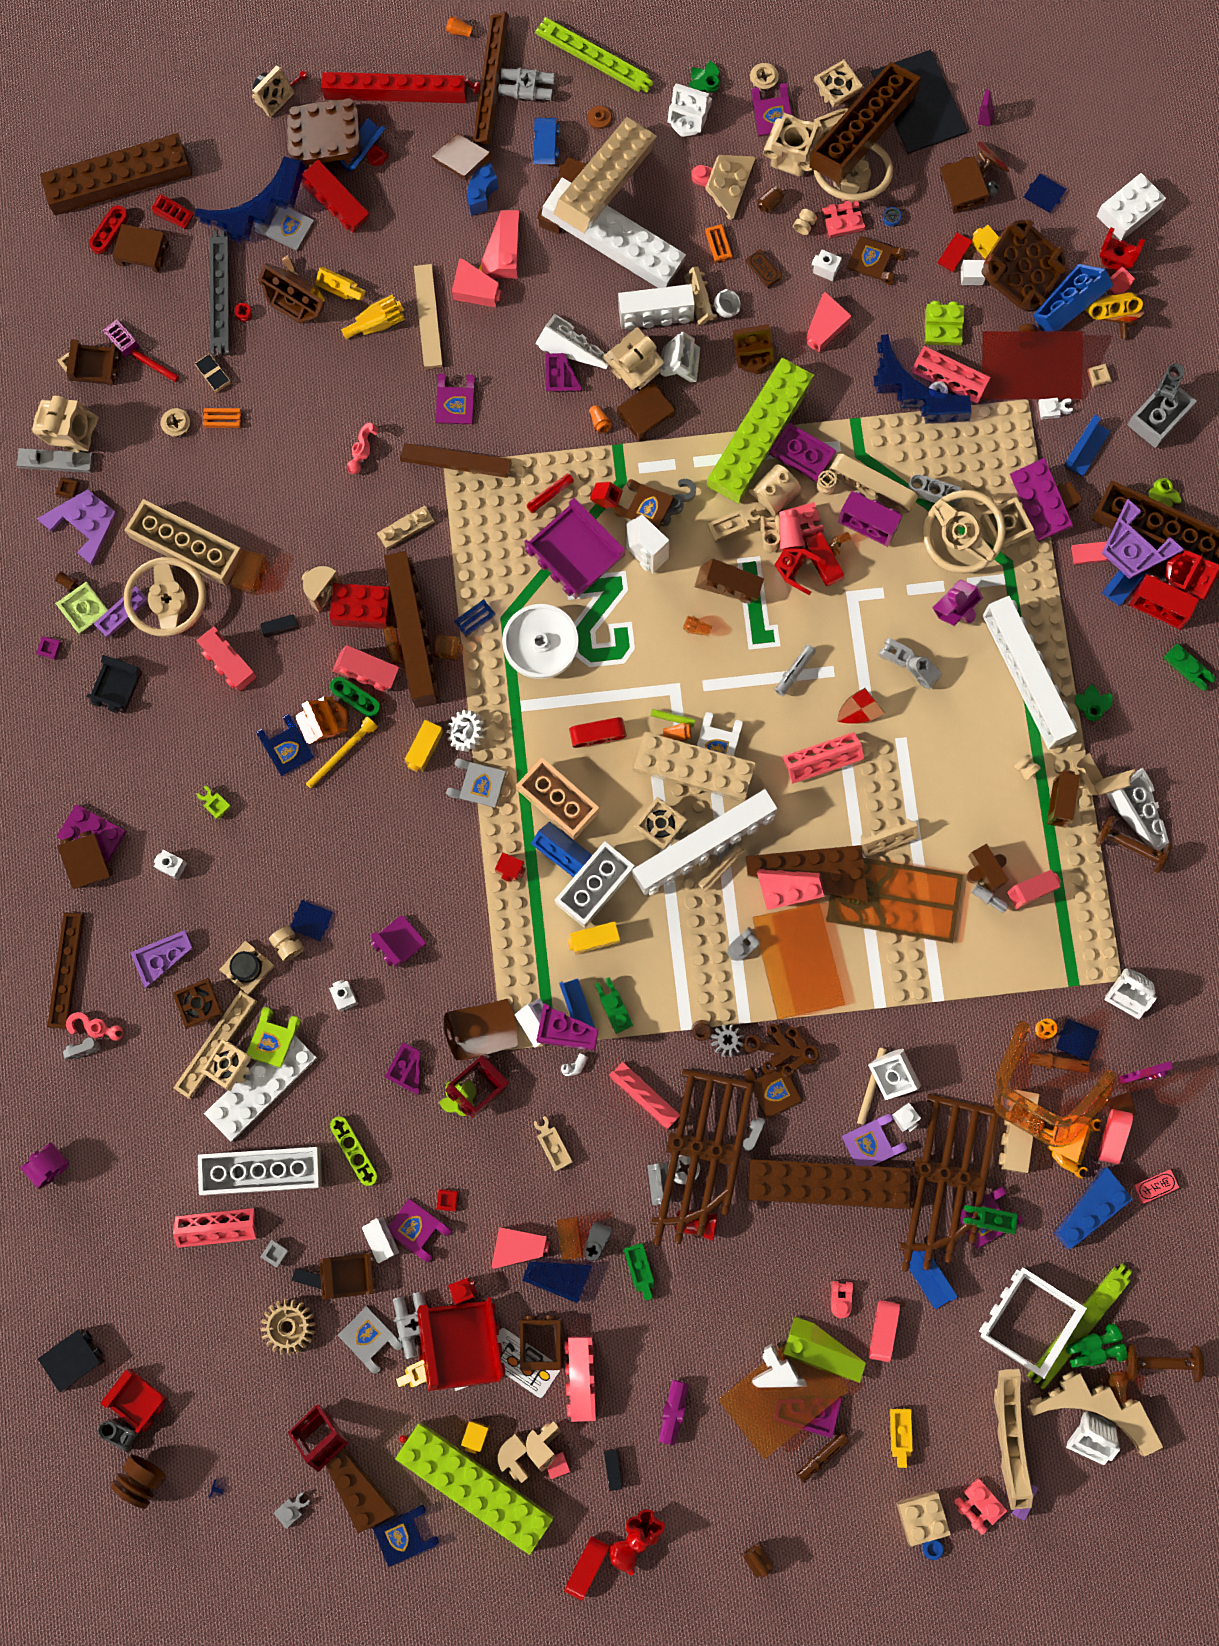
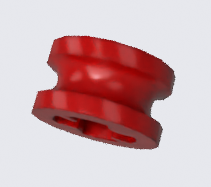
M240 303L235 307V314L239 321L246 322L251 319L252 311L248 304ZM244 309L247 314L243 315L240 311Z

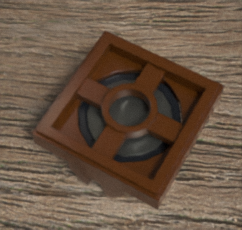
M210 978L172 992L185 1029L196 1025H204L206 1022H211L214 1018L223 1015Z

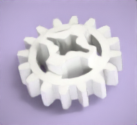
M463 710L462 713L456 712L457 717L452 716L453 722L448 723V726L451 728L446 732L450 734L447 739L452 741L451 746L456 747V750L469 752L470 749L475 750V744H481L479 739H484V736L481 735L485 731L482 728L484 721L480 720V715L470 710Z

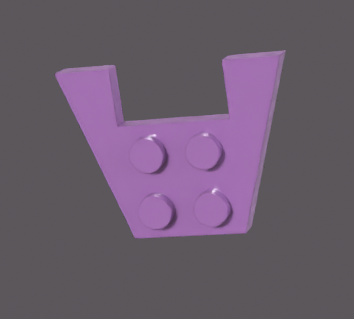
M87 489L40 516L37 520L51 532L64 519L72 524L89 539L77 553L93 566L117 514Z
M1127 499L1102 554L1130 579L1183 552L1184 549L1172 538H1169L1158 550L1149 544L1130 526V523L1142 511Z

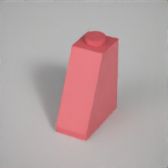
M459 258L452 288L453 300L496 307L497 301L501 300L502 295L498 282L464 259Z
M826 292L822 294L806 338L809 347L816 349L818 352L823 350L850 324L851 315Z
M1051 869L1013 886L1007 894L1015 910L1056 891L1061 887V881L1059 876L1053 873Z
M499 1227L491 1268H499L543 1257L544 1253L549 1251L550 1241H547L546 1236Z

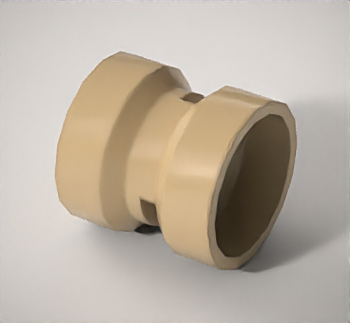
M802 209L799 219H796L793 224L794 229L800 234L808 235L811 231V225H814L817 221L816 214L808 209Z
M829 470L821 472L817 481V490L825 495L832 493L837 481L836 475Z
M1029 754L1024 756L1014 766L1017 771L1022 772L1023 778L1026 781L1041 769L1038 764L1032 762Z

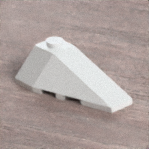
M554 313L535 344L545 352L564 353L568 359L607 369L609 364L603 358L605 353L597 346L589 345L586 340L587 338L583 334L578 335L573 331L574 326Z
M1141 768L1132 775L1130 779L1131 786L1105 794L1114 809L1148 846L1160 851L1169 841L1163 820L1159 818L1157 811L1159 808L1158 802H1155L1153 797V784L1144 768Z

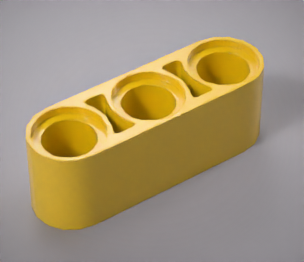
M1128 292L1100 297L1085 310L1093 319L1101 320L1138 313L1142 309L1143 302L1137 295ZM1132 300H1135L1134 304L1132 306H1129V303ZM1114 303H1117L1116 307L1114 309H1111V306ZM1099 306V309L1093 313V309Z

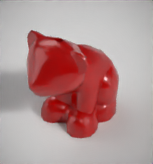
M644 1509L637 1516L627 1519L625 1527L628 1535L626 1540L617 1541L613 1545H609L608 1551L611 1563L617 1569L631 1576L635 1574L637 1555L644 1552L650 1545H655L664 1532L665 1524L653 1516L654 1511Z

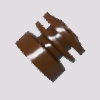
M131 1454L122 1466L127 1474L118 1473L116 1476L117 1480H114L110 1487L127 1503L146 1509L150 1504L149 1500L154 1497V1493L149 1488L158 1490L164 1482L166 1474L150 1461Z

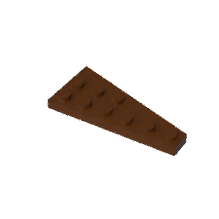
M862 845L746 856L748 877L759 879L757 875L759 868L775 871L820 873L825 894L868 903Z

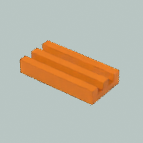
M723 224L705 228V234L714 262L718 263L720 260L723 262L726 259H732L733 256ZM716 230L720 231L727 254L723 253ZM710 232H713L720 256L717 255Z
M204 408V428H241L240 408ZM208 420H237V422H208Z

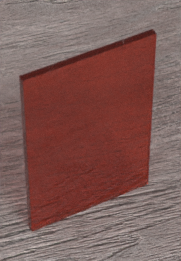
M983 331L982 373L991 378L981 399H1081L1083 331Z

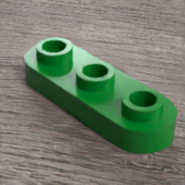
M336 677L331 681L330 689L336 697L366 717L372 718L379 714L380 704L375 698L343 677ZM340 685L344 686L341 691L337 690ZM354 696H359L357 701L352 700ZM374 706V710L368 711V707Z

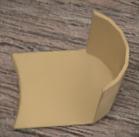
M1090 753L1081 758L1076 764V768L1085 786L1092 795H1102L1131 786L1130 779L1136 772L1133 769L1103 778Z

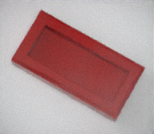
M956 233L937 264L954 272L971 246L972 240Z

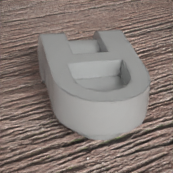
M891 638L886 639L884 648L878 653L881 658L889 660L900 667H906L907 658L914 655L910 648ZM892 649L897 650L895 655L890 653Z
M750 927L728 947V956L732 960L741 961L762 942L759 937L757 938L752 933L753 930ZM746 938L751 942L748 947L742 942Z
M86 1038L83 1044L68 1045L66 1050L63 1051L64 1059L73 1060L97 1052L100 1049V1043L92 1038Z
M758 1117L757 1120H752L749 1127L752 1133L749 1138L743 1141L742 1145L745 1151H751L754 1148L765 1119Z

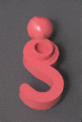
M370 422L362 427L358 436L359 442H356L352 447L354 459L347 464V471L350 474H358L361 471L360 461L370 455L368 435L370 432L374 435L378 434V427Z
M79 1012L71 1014L66 1021L67 1030L73 1035L77 1033L74 1023L78 1019H82L87 1033L95 1039L108 1035L111 1040L118 1041L124 1035V1031L120 1026L109 1028L103 1020L93 1019L90 1021L87 1015Z

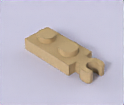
M756 507L749 508L747 513L740 509L708 523V528L714 541L717 542L749 528L748 522H758L760 520L759 515L756 517L751 516V513L756 511Z
M544 1116V1126H538L536 1121H534V1126L537 1130L541 1131V1134L537 1137L556 1172L573 1162L555 1127L549 1129V1121Z

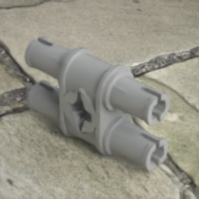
M522 67L517 69L501 68V80L516 81L517 84H499L498 95L511 96L516 100L519 98L536 101V99L552 101V89L538 88L536 85L538 83L554 85L555 73L539 72L537 69H522Z
M423 1291L412 1294L416 1310L412 1315L408 1314L404 1297L393 1299L396 1313L394 1322L397 1324L398 1340L403 1344L406 1360L418 1357L414 1339L417 1336L420 1337L419 1325L417 1330L408 1327L413 1325L414 1320L418 1323L417 1310L419 1305H427Z

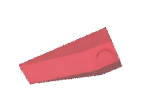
M501 210L482 258L481 271L492 279H518L519 210Z

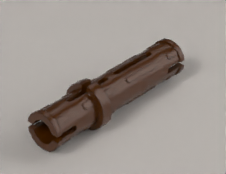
M840 1432L814 1457L808 1459L809 1461L796 1472L797 1476L805 1483L817 1471L820 1472L822 1470L821 1467L850 1441Z

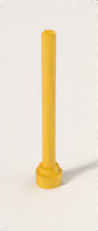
M369 717L362 721L361 728L306 783L309 788H313L366 733L374 732L378 728Z

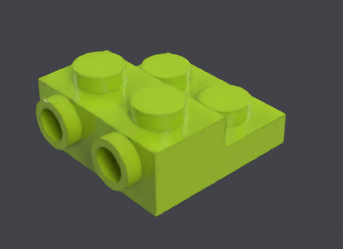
M932 301L930 304H927L925 310L926 345H962L964 305H959L958 302L941 305L939 301Z

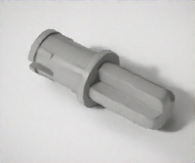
M979 883L971 892L986 902V905L990 904L1002 913L1009 907V904L996 896L994 891L992 893Z

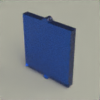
M1039 173L1034 182L1030 183V188L1023 198L1051 213L1056 204L1060 203L1066 188Z
M301 900L297 912L294 913V919L290 927L297 933L321 942L325 930L329 928L328 923L333 912Z
M1067 1018L1062 1031L1059 1032L1060 1037L1056 1049L1089 1061L1092 1050L1096 1048L1095 1042L1099 1031Z

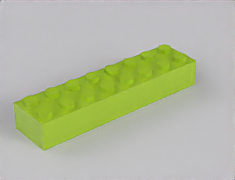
M784 358L780 359L707 478V487L737 504L741 502L769 456V451L811 387L814 378L812 373Z
M422 1422L418 1423L395 1460L528 1555L532 1553L554 1518L549 1512Z

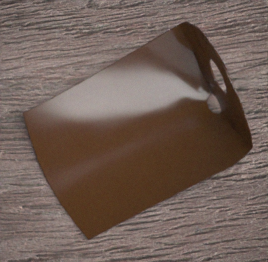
M508 998L449 1011L444 1015L443 1028L448 1046L455 1060H468L518 1046L516 1020ZM447 1029L450 1032L451 1040L448 1037ZM455 1037L459 1038V1043H456Z

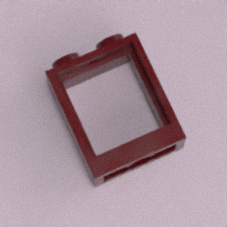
M482 1055L451 1081L445 1091L452 1101H456L461 1106V1111L473 1119L506 1089L509 1082ZM477 1069L496 1090L477 1107H474L456 1087Z
M319 1404L315 1405L287 1432L306 1463L317 1472L349 1443L329 1412ZM325 1421L332 1432L311 1451L305 1440Z

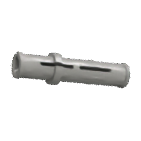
M807 644L790 669L784 672L782 680L774 689L777 694L785 696L790 686L796 683V678L816 653L812 646Z

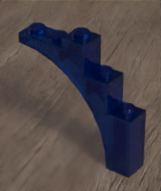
M284 156L279 170L272 181L253 199L237 207L225 210L196 208L195 216L202 224L210 225L212 223L216 224V227L220 229H225L233 240L241 242L243 239L248 241L253 222L261 225L265 223L271 224L276 205L287 209V207L294 208L302 181V174L306 166L300 160Z
M881 335L880 342H877V353H880L881 358L878 360L879 368H877L876 375H873V387L877 388V394L897 392V402H900L901 409L920 408L921 417H924L925 424L970 420L972 413L970 396L942 393L926 387L915 380L896 359L891 348L889 335Z

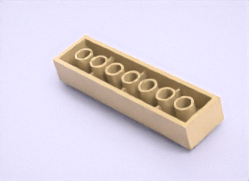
M626 117L561 195L553 214L585 234L651 152L657 136Z

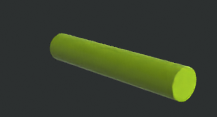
M652 709L650 715L680 724L685 722V724H690L692 727L695 724V719Z

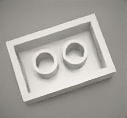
M1140 173L1101 205L1097 217L1109 229L1110 227L1115 228L1113 233L1120 240H1123L1159 211L1166 197Z

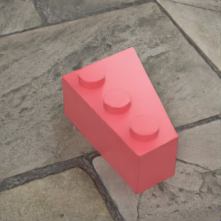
M215 626L196 640L204 650L202 655L208 662L212 660L216 664L214 668L220 675L225 674L228 678L225 681L232 689L236 687L240 692L257 678L244 660L220 635Z
M760 868L757 872L767 910L824 897L825 895L820 873L775 871Z

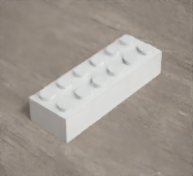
M309 1147L198 1155L199 1195L322 1188L321 1148Z

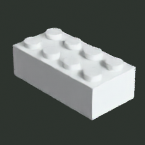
M692 284L618 293L621 329L651 328L654 325L668 326L679 322L685 324L694 319Z
M604 841L557 896L555 904L586 928L632 874V869L635 868V865Z

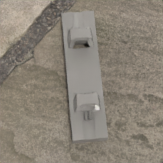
M19 448L16 466L23 469L91 473L93 454Z

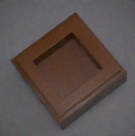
M61 477L56 495L72 499L77 495L80 485L79 481Z

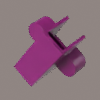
M960 579L932 608L938 619L952 626H955L960 620L972 623L976 618L973 608L983 599V596L977 586Z

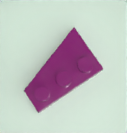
M543 1004L536 1039L537 1043L596 1050L598 1029L575 1020L565 1013L551 1008L549 1005Z

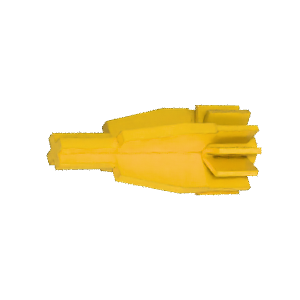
M392 294L369 306L355 318L357 322L341 329L343 336L348 339L360 332L366 335L385 330L405 320L402 313L404 307L400 300L396 301Z

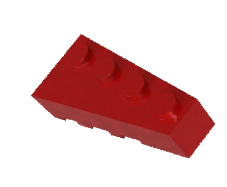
M319 160L302 174V186L327 208L346 230L354 233L368 220L369 212Z

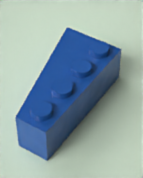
M1078 264L1033 315L1040 330L1056 334L1114 286L1106 269Z
M1107 1167L1101 1168L1098 1175L1089 1184L1087 1190L1078 1199L1054 1234L1066 1249H1072L1133 1199Z

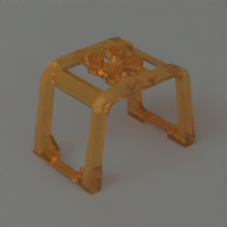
M1019 1021L996 1074L997 1089L993 1096V1106L997 1114L1043 1143L1052 1147H1064L1069 1145L1109 1103L1116 1075L1107 1069L1093 1089L1070 1115L1060 1117L1008 1087L1013 1072L1027 1046V1042L1024 1040L1029 1033L1030 1025L1024 1021ZM1003 1097L1015 1103L1011 1111L1003 1106ZM1044 1121L1057 1126L1055 1137L1042 1130L1045 1126Z

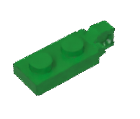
M643 1243L624 1248L634 1287L637 1292H643L645 1301L653 1299L650 1288H654V1280Z

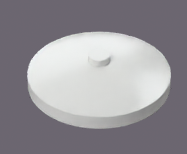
M547 604L530 605L516 612L506 624L502 638L504 654L509 664L520 674L534 679L551 678L565 671L573 662L578 650V633L572 619L561 609Z

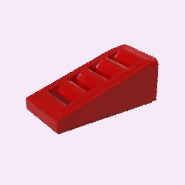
M159 194L152 206L154 215L183 229L187 228L194 216L193 212L162 194ZM185 214L183 220L179 221L181 216Z

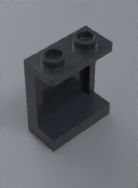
M103 655L100 661L103 666L91 694L87 693L86 697L91 701L90 704L101 707L103 705L108 707V710L111 712L119 713L121 711L126 713L142 671L137 666Z
M76 1330L38 1358V1361L59 1393L69 1389L73 1383L96 1366L105 1362L102 1358L104 1357L103 1352L99 1347L94 1346L92 1343L93 1338L87 1330Z

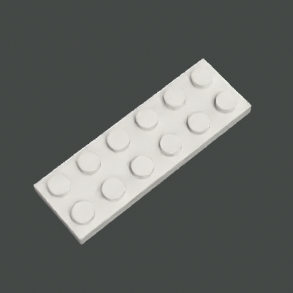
M294 1035L282 1068L257 1061L249 1069L250 1074L245 1076L246 1081L235 1083L232 1090H228L204 1114L230 1142H233L317 1057Z

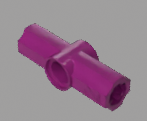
M677 1380L671 1381L668 1400L665 1401L663 1422L658 1442L676 1445L679 1427L682 1424L685 1412L684 1404L689 1388L688 1383Z

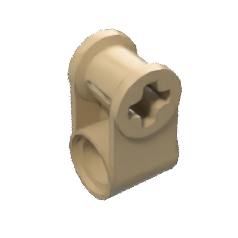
M779 515L775 517L760 516L762 545L767 552H775L779 548ZM774 539L776 542L769 543L767 542V540Z

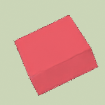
M563 1452L555 1454L557 1458L547 1467L551 1479L570 1472Z

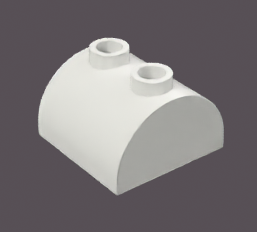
M904 1049L887 1053L869 1064L870 1070L885 1100L918 1090L921 1087Z

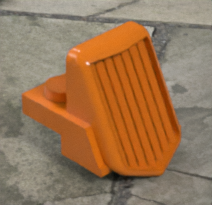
M333 696L306 701L302 704L304 711L296 716V720L308 744L348 731L346 728L348 725V711L339 702L335 701Z

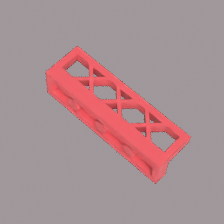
M925 346L918 355L911 372L933 383L942 381L947 385L949 391L977 404L991 378ZM918 366L926 367L927 371L919 369ZM936 374L942 375L944 379L938 378ZM955 381L959 383L960 387L953 385L952 382ZM972 389L978 392V395L971 394L969 390Z
M852 732L782 756L793 784L863 760L864 754L862 744L855 733ZM850 740H853V741H854V742H852V743L845 744V742H847V741H850ZM835 747L834 749L826 750L827 748ZM816 753L814 756H808L809 754ZM795 759L798 760V761L793 762V763H791V764H790V762H789V761H792V760H795Z
M623 1062L609 1074V1077L667 1130L679 1118L680 1114Z
M249 1208L175 1216L173 1236L176 1246L181 1248L254 1240L257 1236L254 1225L255 1209ZM242 1216H249L247 1221H240L239 1219ZM223 1218H229V1219H230V1220L227 1221L226 1223H220V1222H219V1221L222 1220ZM204 1220L210 1221L207 1225H200ZM180 1223H190L187 1227L180 1228Z

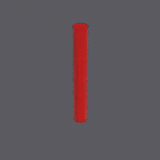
M136 349L131 351L130 355L175 383L179 380L178 375Z

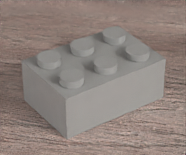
M1180 387L1172 402H1169V399L1163 396H1155L1153 393L1131 417L1127 425L1156 449L1191 411L1197 401Z

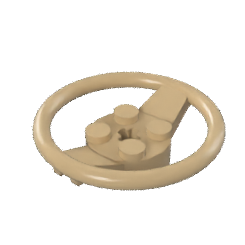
M875 143L870 149L883 159L886 166V175L878 187L864 193L861 192L867 191L871 177L869 163L865 161V155L840 184L834 181V187L827 183L821 173L814 170L817 182L826 192L841 199V201L847 200L854 203V201L867 200L882 193L892 180L893 164L888 153Z
M972 490L952 492L937 501L926 517L923 530L925 547L934 562L945 570L962 574L978 571L989 565L999 554L1005 540V520L997 504L988 496ZM958 498H973L983 502L992 510L998 525L997 541L993 549L981 536L983 530L978 519L968 512L956 511L948 502ZM935 516H937L943 526L942 538L945 543L951 548L961 551L966 550L978 558L980 562L968 566H958L945 561L938 555L931 540V526ZM965 527V533L959 536L958 533L960 531L958 530V528Z
M160 557L142 564L130 576L124 591V606L128 617L140 630L154 636H173L186 631L199 619L206 603V588L199 572L192 565L172 557ZM170 565L181 567L190 573L199 591L198 604L195 611L188 620L179 626L180 615L188 607V598L180 585L175 582ZM153 567L155 584L150 587L148 604L154 614L159 617L161 629L153 628L143 623L135 614L131 602L132 590L136 581L144 572ZM167 598L172 599V600H169V603H168V604L165 603V600H166Z

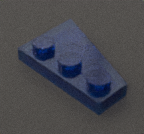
M529 1261L522 1281L578 1303L593 1265Z

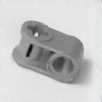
M911 655L906 660V668L917 679L919 684L928 690L942 676L941 671L927 657Z

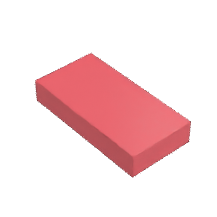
M1107 541L1072 545L1071 551L1074 565L1109 561L1102 554Z

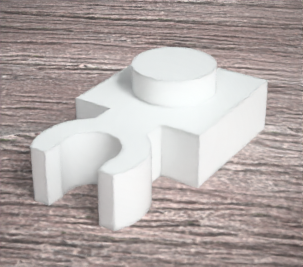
M1058 398L1040 399L1038 405L1041 420L1059 418L1060 412L1065 415L1071 414L1073 408L1068 409L1065 407V405L1071 403V399H1064L1062 402H1058Z

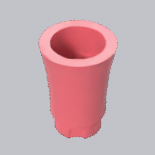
M797 510L781 511L779 520L780 551H783L784 548H806Z

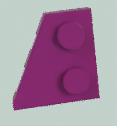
M545 353L546 391H580L581 386L564 353Z
M402 1042L384 1077L418 1095L420 1051Z

